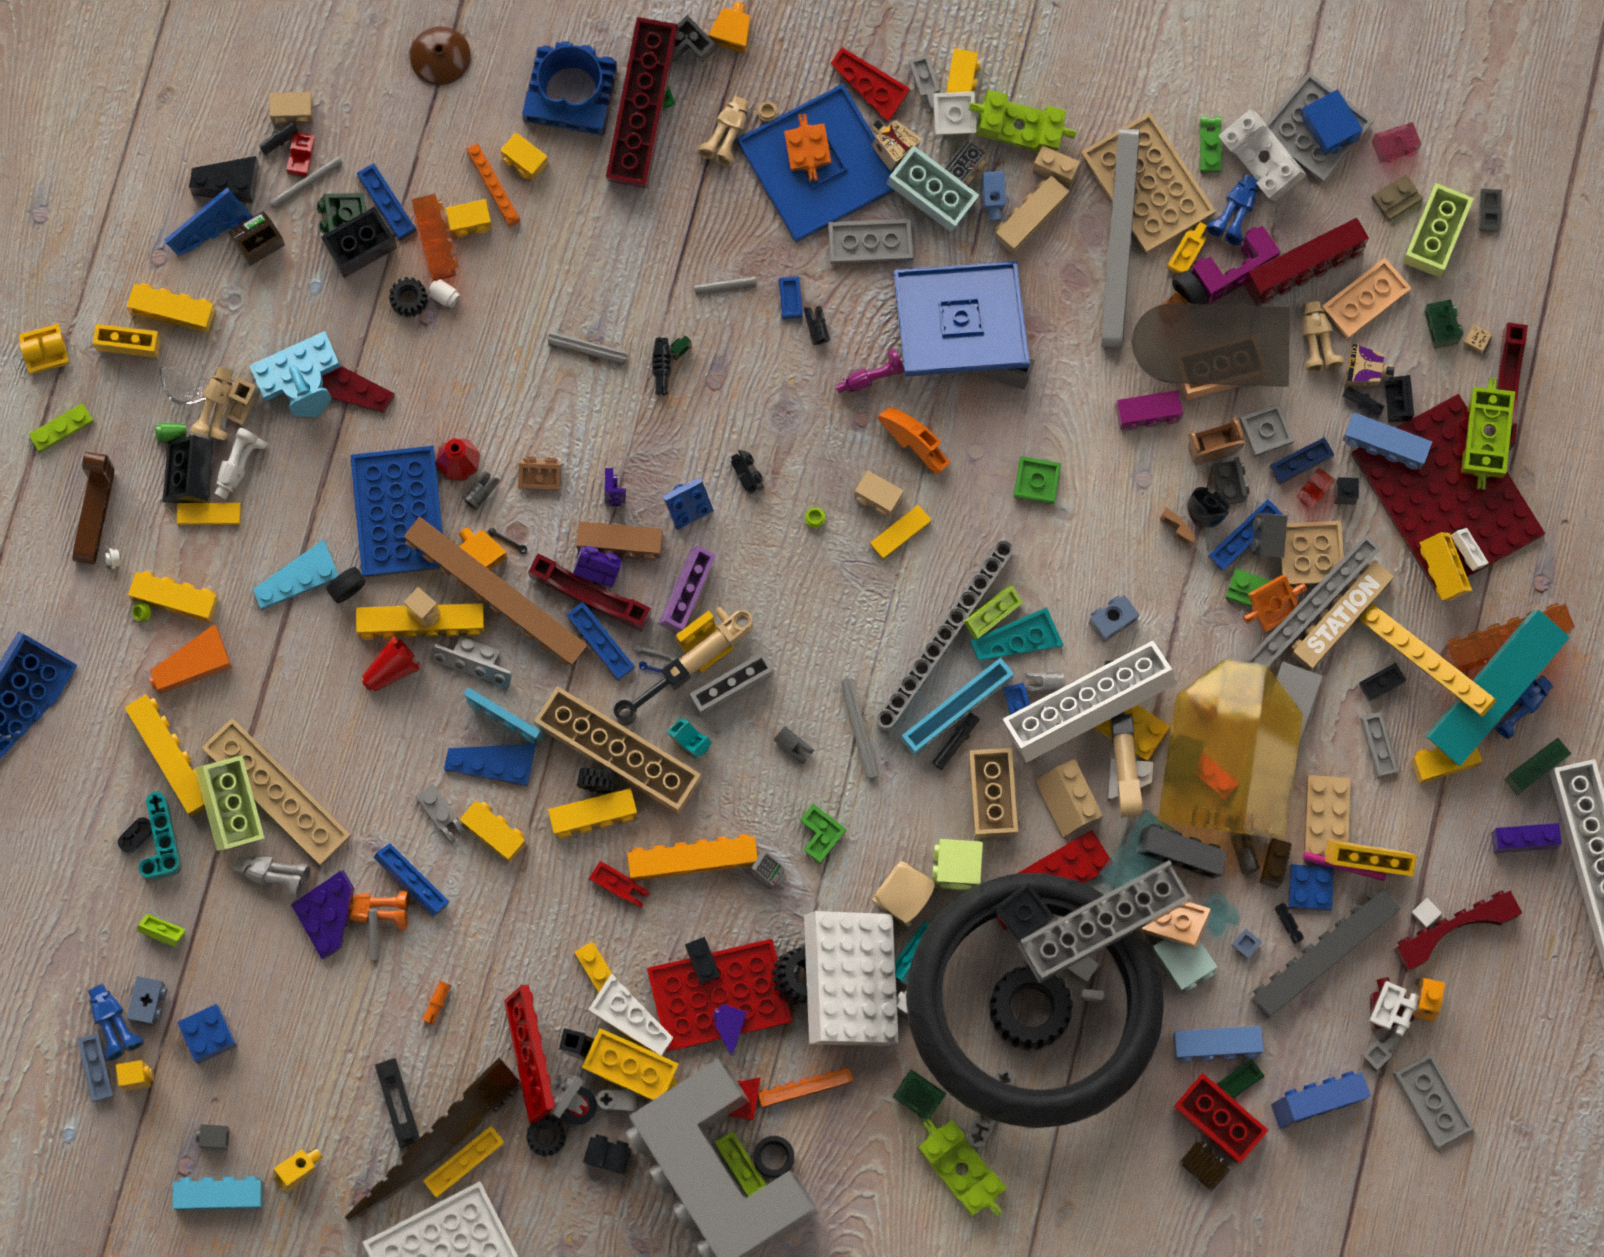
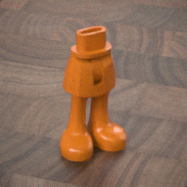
M401 891L397 896L387 898L371 897L370 893L353 895L350 900L348 919L367 924L369 923V909H373V907L408 909L410 894L408 891ZM377 910V920L392 921L396 924L398 930L406 931L408 914L406 910Z

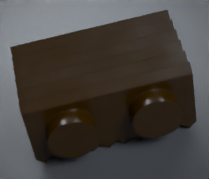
M1275 838L1271 839L1259 883L1276 888L1283 884L1288 859L1290 858L1289 855L1291 854L1290 851L1292 850L1291 847L1293 846L1290 842Z
M1197 1141L1179 1161V1164L1212 1192L1229 1173L1230 1169L1227 1168L1229 1164L1220 1156L1218 1158L1211 1154L1212 1149L1206 1143L1202 1142L1200 1144Z

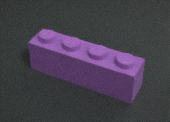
M699 546L690 549L658 622L659 625L675 633L684 629L715 559V554Z

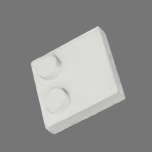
M974 92L933 93L935 135L976 134V113L968 111L970 102L975 103Z

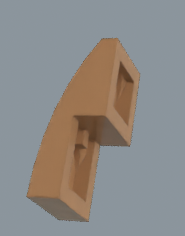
M1166 508L1160 520L1177 530L1174 538L1192 548L1196 540L1192 531L1178 515Z

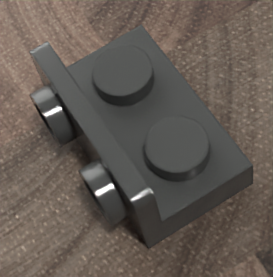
M1239 457L1234 458V461L1213 464L1212 468L1217 492L1226 499L1228 504L1245 502L1247 495L1250 494L1248 482H1244L1245 466L1244 463H1240Z

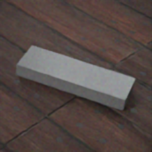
M1382 712L1361 717L1360 720L1377 779L1398 774V767Z

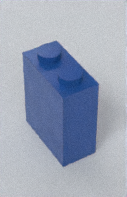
M1338 89L1303 107L1300 114L1325 155L1329 153L1335 154L1343 148L1342 146L1348 143L1352 145L1360 140L1363 128Z

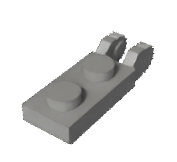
M434 784L416 795V798L438 829L443 831L451 843L455 839L453 834L446 828L453 823L461 835L466 833L457 820V816Z

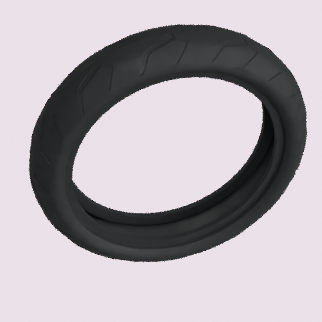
M1044 873L1011 874L984 882L964 892L947 904L928 926L918 943L909 968L906 988L908 1021L914 1042L923 1062L938 1083L965 1107L994 1121L1026 1128L1063 1126L1094 1116L1111 1106L1133 1087L1147 1068L1159 1041L1162 1029L1164 998L1161 973L1152 949L1141 929L1105 947L1116 962L1125 986L1127 998L1126 1023L1123 1035L1114 1054L1101 1068L1088 1077L1067 1086L1044 1090L1016 1087L988 1075L964 1054L952 1036L947 1024L943 1006V980L947 963L952 954L971 932L986 922L999 917L993 908L1027 883L1031 885L1051 913L1061 917H1065L1104 896V894L1091 886L1074 879Z

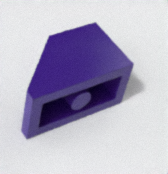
M721 1004L720 1009L716 1008L712 1021H716L715 1028L728 1053L734 1055L747 1012Z

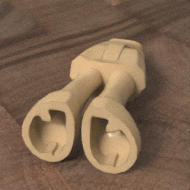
M734 96L732 102H728L716 119L718 125L711 139L699 146L697 152L700 156L706 159H713L718 143L723 133L727 131L726 138L716 155V160L725 167L733 165L734 157L731 153V147L737 134L743 132L748 112L746 108L749 102L747 100Z
M1320 301L1305 303L1303 337L1308 339L1310 348V360L1305 364L1306 370L1316 373L1324 369L1323 360L1319 354L1317 338H1320L1326 371L1343 366V357L1334 355L1330 342L1332 328L1324 309H1321Z
M218 367L216 375H212V379L202 394L206 398L202 413L198 421L191 426V432L227 441L228 434L222 430L221 420L227 404L231 403L232 397L229 394L234 381L231 380L233 370ZM215 402H216V406H215V409H214L213 417H212L211 423H210V425H209V427H208L209 417H210L211 411H212V409H213V406H214V404H215Z

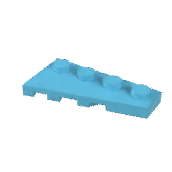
M324 539L253 589L261 610L326 585L338 576Z

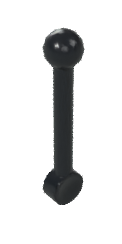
M494 528L488 530L490 536H496L516 547L520 553L524 554L527 552L525 545L513 542L497 533Z

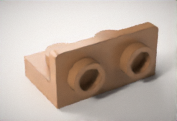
M524 457V460L519 462L518 488L560 490L562 461H557V458L553 457L545 458V460H536V457Z

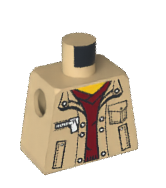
M877 120L870 128L877 135L872 147L890 171L900 164L913 146L918 148L922 140L898 121H893L886 127L880 120Z

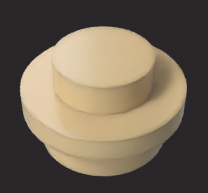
M771 102L762 103L757 111L758 117L763 122H770L777 118L778 109Z

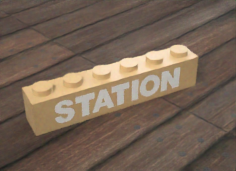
M1375 560L1371 565L1367 564L1359 572L1362 575L1357 580L1353 578L1346 586L1348 591L1344 595L1340 593L1333 600L1334 606L1330 611L1327 608L1319 616L1321 621L1317 625L1312 624L1305 632L1307 634L1306 638L1303 641L1299 639L1292 646L1294 651L1291 657L1306 670H1313L1392 581L1394 576Z

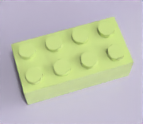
M1435 183L1402 263L1441 278L1474 198Z
M243 756L196 767L195 771L216 850H225L264 839Z

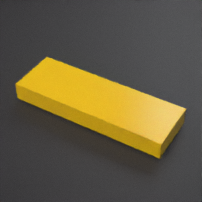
M177 503V525H241V503Z
M917 505L871 541L870 545L884 560L931 523L932 520Z

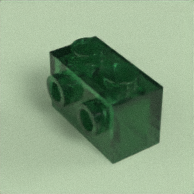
M1451 299L1427 304L1424 313L1434 349L1458 344L1463 336V329L1461 324L1458 325L1456 319L1458 317L1456 305L1452 304Z
M911 1069L892 1097L919 1117L928 1120L936 1112L947 1093Z

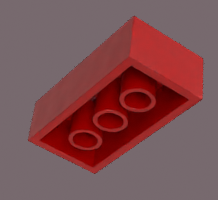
M1201 1073L1172 1107L1173 1110L1237 1165L1242 1163L1269 1131L1204 1073Z

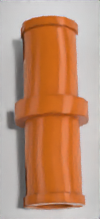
M439 980L432 998L430 997L428 1000L430 1003L421 1020L432 1025L435 1024L441 1008L445 1006L444 1001L452 985Z

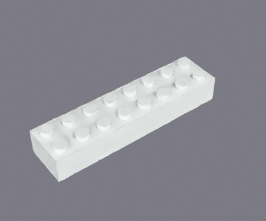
M1151 641L1004 718L1003 721L1009 736L1027 763L1177 683L1172 668L1154 641Z

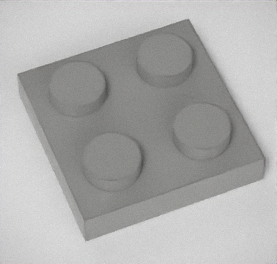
M1279 403L1240 417V422L1255 457L1294 443L1293 436Z

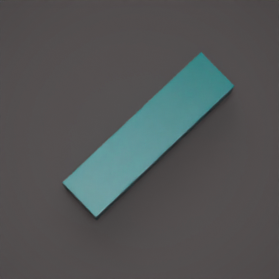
M1539 609L1533 610L1473 679L1474 683L1494 697L1497 702L1481 717L1457 698L1425 735V738L1450 758L1455 765L1461 766L1570 637Z

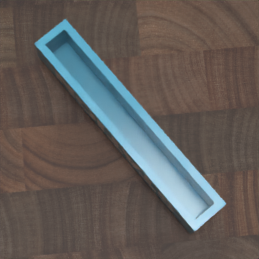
M999 658L904 733L901 737L902 743L915 757L1013 679L1014 673Z

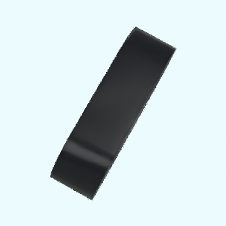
M145 817L138 818L119 837L118 846L123 852L133 853L153 833L150 820ZM148 823L146 826L148 830L146 832L142 830L137 835L136 833L140 830L139 824L145 825ZM133 836H135V838L131 841L133 844L132 847L126 846L124 848V840L126 838L130 840Z

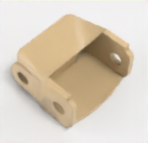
M900 861L877 890L872 902L887 914H892L893 919L902 926L910 929L912 925L910 921L923 909L932 892H937L939 886L923 873Z

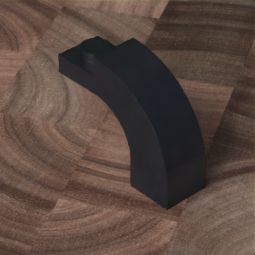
M564 1028L559 1050L564 1054L585 1061L594 1038L587 1036L583 1032Z

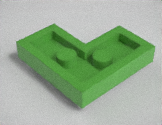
M814 804L811 805L800 819L802 824L815 833V836L803 851L821 864L847 829Z

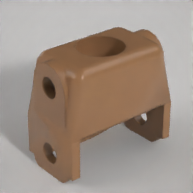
M1233 418L1231 423L1198 433H1194L1192 430L1188 434V449L1191 459L1199 465L1232 456L1242 449L1245 444L1237 418Z

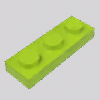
M81 403L28 435L39 453H42L94 423V420L85 405Z
M1013 585L1008 586L968 617L964 623L974 639H978L1019 607L1023 601Z
M733 1131L714 1142L748 1197L767 1186Z

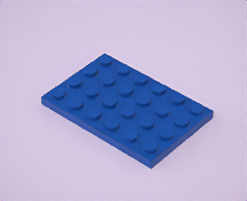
M434 445L350 455L362 575L364 577L439 569L440 565L435 561L432 564L422 557L424 553L418 548L414 551L405 544L407 540L404 538V535L419 516L443 534Z

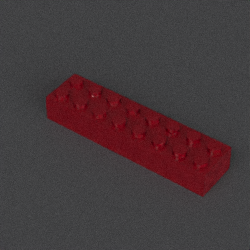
M641 17L636 18L605 177L608 182L648 189L679 27L675 23Z

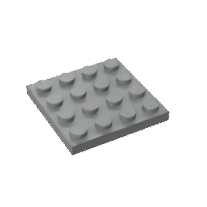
M1309 72L1266 122V125L1298 165L1323 183L1356 143L1352 145L1348 143L1342 146L1343 148L1335 154L1329 153L1325 155L1300 114L1303 107L1328 95L1333 90ZM1345 100L1363 128L1361 138L1373 124V120Z

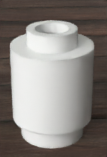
M441 279L433 281L428 289L430 292L429 297L445 307L453 308L460 298L457 290Z

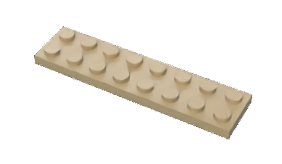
M233 718L201 747L215 762L243 756L254 801L320 866L351 837Z

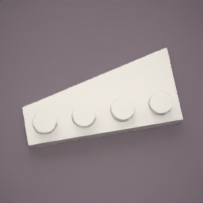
M611 974L588 1011L654 1053L662 1056L673 1040V1037Z

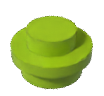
M810 508L805 513V522L809 527L819 528L825 523V513L820 508Z
M144 601L138 602L132 608L133 618L142 623L149 621L151 617L150 606Z

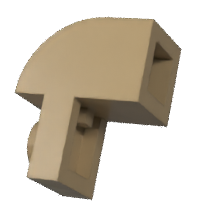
M237 377L229 394L232 397L231 403L224 416L244 425L252 408L257 404L260 388Z

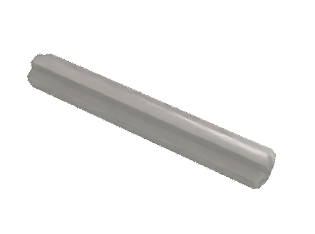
M550 332L548 336V344L623 364L626 363L628 353L625 351Z

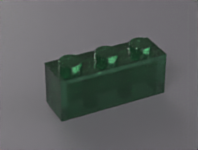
M1556 738L1512 771L1504 780L1518 796L1565 761L1571 755V752L1559 738Z

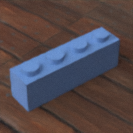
M1353 412L1342 440L1351 447L1364 448L1366 452L1372 455L1380 454L1391 462L1399 461L1413 470L1422 469L1432 444L1430 440Z
M1261 1026L1185 1030L1173 1033L1175 1060H1181V1063L1194 1062L1193 1059L1202 1058L1203 1062L1215 1061V1057H1224V1060H1235L1237 1056H1245V1059H1255L1263 1053Z

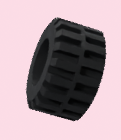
M799 947L780 956L779 960L774 963L775 968L771 972V974H774L771 980L772 983L776 984L773 987L775 992L779 991L780 994L778 996L781 999L786 997V1002H793L795 1005L808 1003L807 986L800 985L794 976L795 965L801 966L806 971V952L804 947Z

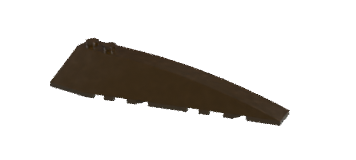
M498 1058L462 1093L464 1099L462 1101H455L449 1107L448 1115L440 1117L432 1125L433 1131L431 1133L429 1131L425 1132L401 1157L403 1163L400 1166H393L387 1172V1179L378 1182L371 1189V1195L363 1197L344 1218L349 1222L355 1220L423 1175L458 1146L493 1111L495 1113L500 1111L505 1105L503 1101L509 1096L511 1098L520 1091V1080Z

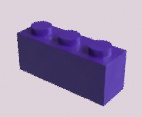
M1559 823L1495 828L1491 832L1494 853L1557 849L1562 844Z

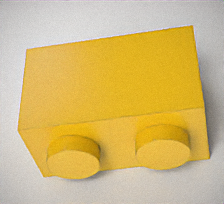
M517 132L513 134L500 150L502 161L507 166H514L523 178H529L532 181L536 179L549 163L546 154Z
M486 199L445 207L452 237L462 238L466 237L469 233L476 232L481 234L487 232L488 229H492Z
M142 1060L116 1064L118 1086L124 1091L151 1087L150 1081H154L153 1070Z

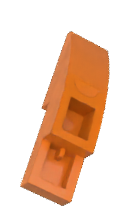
M889 406L877 416L878 420L892 434L896 441L903 448L909 445L935 475L939 474L951 463L938 448L942 442L927 427L910 415Z

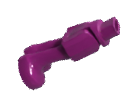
M892 349L888 352L887 364L873 370L860 369L850 374L846 379L842 378L843 382L835 385L838 393L846 390L854 392L872 386V381L904 373V366L897 351Z

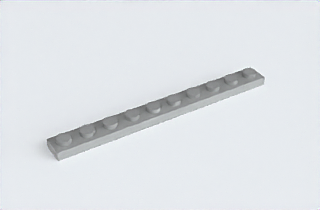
M1366 534L1221 686L1237 700L1382 548Z

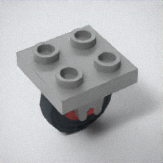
M564 1072L554 1082L555 1087L551 1093L554 1096L555 1105L554 1109L548 1114L558 1118L562 1117L566 1122L573 1125H582L594 1117L597 1110V1101L589 1089L581 1086L584 1082L583 1080Z

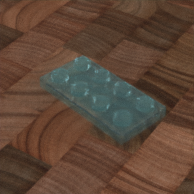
M1145 809L1143 816H1140L1098 877L1117 889L1158 867L1161 861L1137 854L1142 829L1151 824H1156L1169 832L1177 830Z

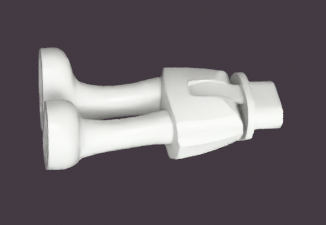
M239 428L229 460L222 461L216 483L218 487L214 494L226 500L229 493L234 492L232 489H236L244 477L245 463L253 449L263 450L267 447L268 443L259 439L255 434Z

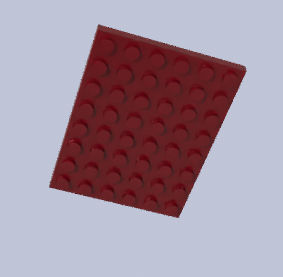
M1459 393L1396 427L1397 429L1432 441L1421 470L1410 469L1399 461L1391 462L1380 454L1372 455L1361 447L1351 452V455L1435 592L1437 586L1428 572L1427 560L1421 554L1420 542L1441 532L1452 535L1458 530L1467 528L1489 562L1483 568L1472 571L1466 564L1461 551L1456 548L1468 578L1546 534L1508 472H1506L1503 478H1486L1485 490L1476 489L1477 476L1461 473L1470 412H1468V408Z

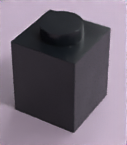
M1338 477L1334 484V504L1355 505L1359 498V478Z

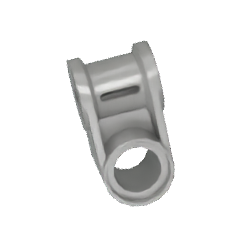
M628 1089L602 1090L597 1095V1107L605 1112L634 1113L637 1111L638 1094ZM604 1096H608V1099L612 1100L608 1106H604V1102H600Z

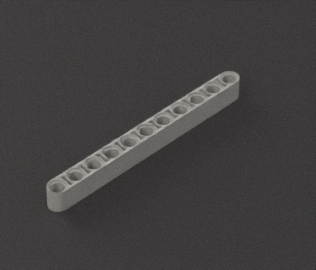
M1119 128L1101 347H1123L1140 142L1139 129Z
M1001 540L994 546L877 716V727L880 731L890 732L894 729L964 628V621L975 612L1009 563L1013 554V546L1009 541ZM1006 548L1009 554L1002 556L998 553V550ZM988 565H995L997 571L989 572L986 567ZM978 581H981L986 585V587L984 589H978L975 587L974 584ZM970 598L974 601V604L966 606L963 600ZM954 615H959L962 618V621L960 623H955L952 621L951 617ZM942 632H947L950 634L951 638L948 640H943L940 638L939 634ZM930 649H936L939 652V655L936 657H931L928 654V651ZM924 666L927 668V672L919 674L916 668ZM906 683H913L916 688L913 691H907L904 685ZM894 700H901L904 706L895 708L892 702ZM883 717H889L892 723L890 725H883L880 720Z

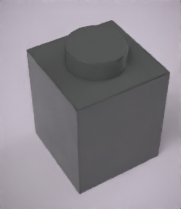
M201 1124L200 1130L197 1129L196 1143H199V1147L204 1149L228 1150L230 1128L222 1125Z

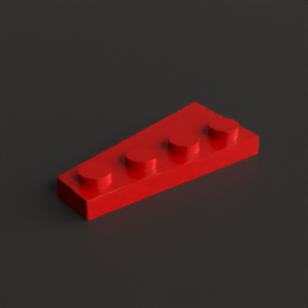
M843 47L840 48L831 61V67L889 123L909 94L910 88Z

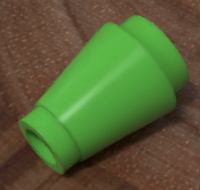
M160 423V425H155L157 442L162 441L165 443L186 436L185 424Z

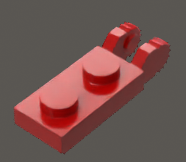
M599 861L589 877V880L622 900H627L638 908H642L643 903L630 896L632 890L634 889L646 897L650 895V892L638 885L636 881L602 861Z

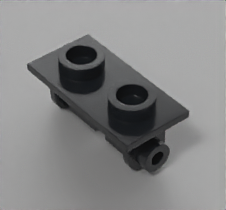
M738 450L739 454L731 456V464L737 475L745 473L744 476L739 478L744 490L752 494L756 491L755 487L764 489L765 487L762 483L764 481L763 476L758 470L756 471L753 465L755 463L754 458L749 452Z

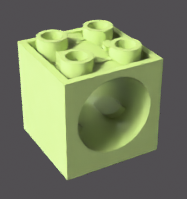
M951 839L939 840V845H935L933 861H937V866H933L932 880L936 882L939 889L968 891L980 884L983 842Z

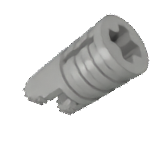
M1063 672L1025 673V678L1042 679V685L1025 686L1026 691H1057L1064 687Z

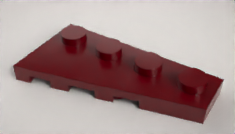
M343 366L322 375V388L328 390L333 400L341 403H350L362 408L385 413L395 396L393 392Z

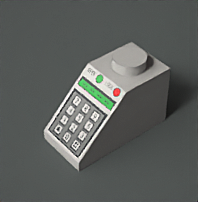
M764 850L751 867V876L772 889L775 885L780 886L786 875L783 874L785 868Z

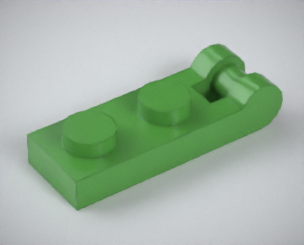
M1200 116V173H1221V139L1219 138L1221 134V116H1215L1214 118ZM1207 127H1214V131H1207Z

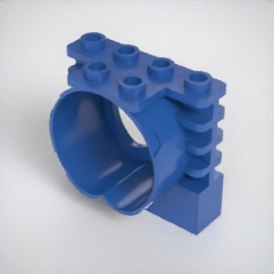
M566 41L556 42L555 49L546 45L537 47L532 76L522 112L523 121L603 136L617 71V61L608 56L597 57L596 49H593L591 46H575ZM567 68L583 70L593 79L596 88L595 92L590 98L578 104L571 103L565 98L560 100L550 99L547 96V86L553 75Z

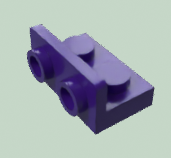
M605 468L604 503H609V506H621V503L626 502V489L617 488L618 475H613V468Z

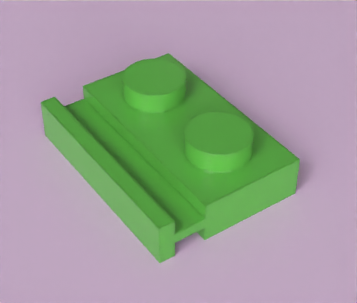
M1235 569L1225 598L1252 607L1248 594L1267 584L1270 580Z

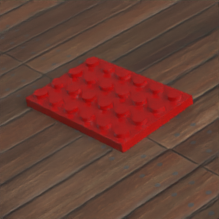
M773 938L712 952L721 977L703 985H700L690 958L647 968L659 1023L673 1037V1040L666 1049V1053L722 1040L715 1028L716 1021H712L716 1008L720 1009L721 1004L747 1012L740 1035L792 1023L786 997L781 999L778 996L780 992H775L773 987L776 984L772 983L771 980L774 977V974H771L772 969L775 968L774 963L778 960Z

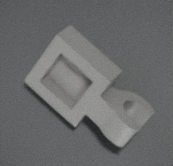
M1393 1034L1383 1044L1376 1040L1361 1056L1377 1071L1393 1056L1388 1050L1399 1040Z

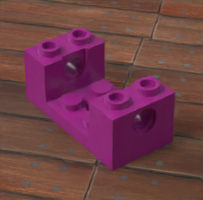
M1263 225L1259 228L1253 227L1245 233L1241 251L1247 259L1242 263L1241 267L1237 269L1231 268L1223 275L1211 256L1207 259L1201 258L1193 264L1191 273L1199 280L1207 293L1208 303H1206V306L1244 285L1248 271L1280 255V250Z

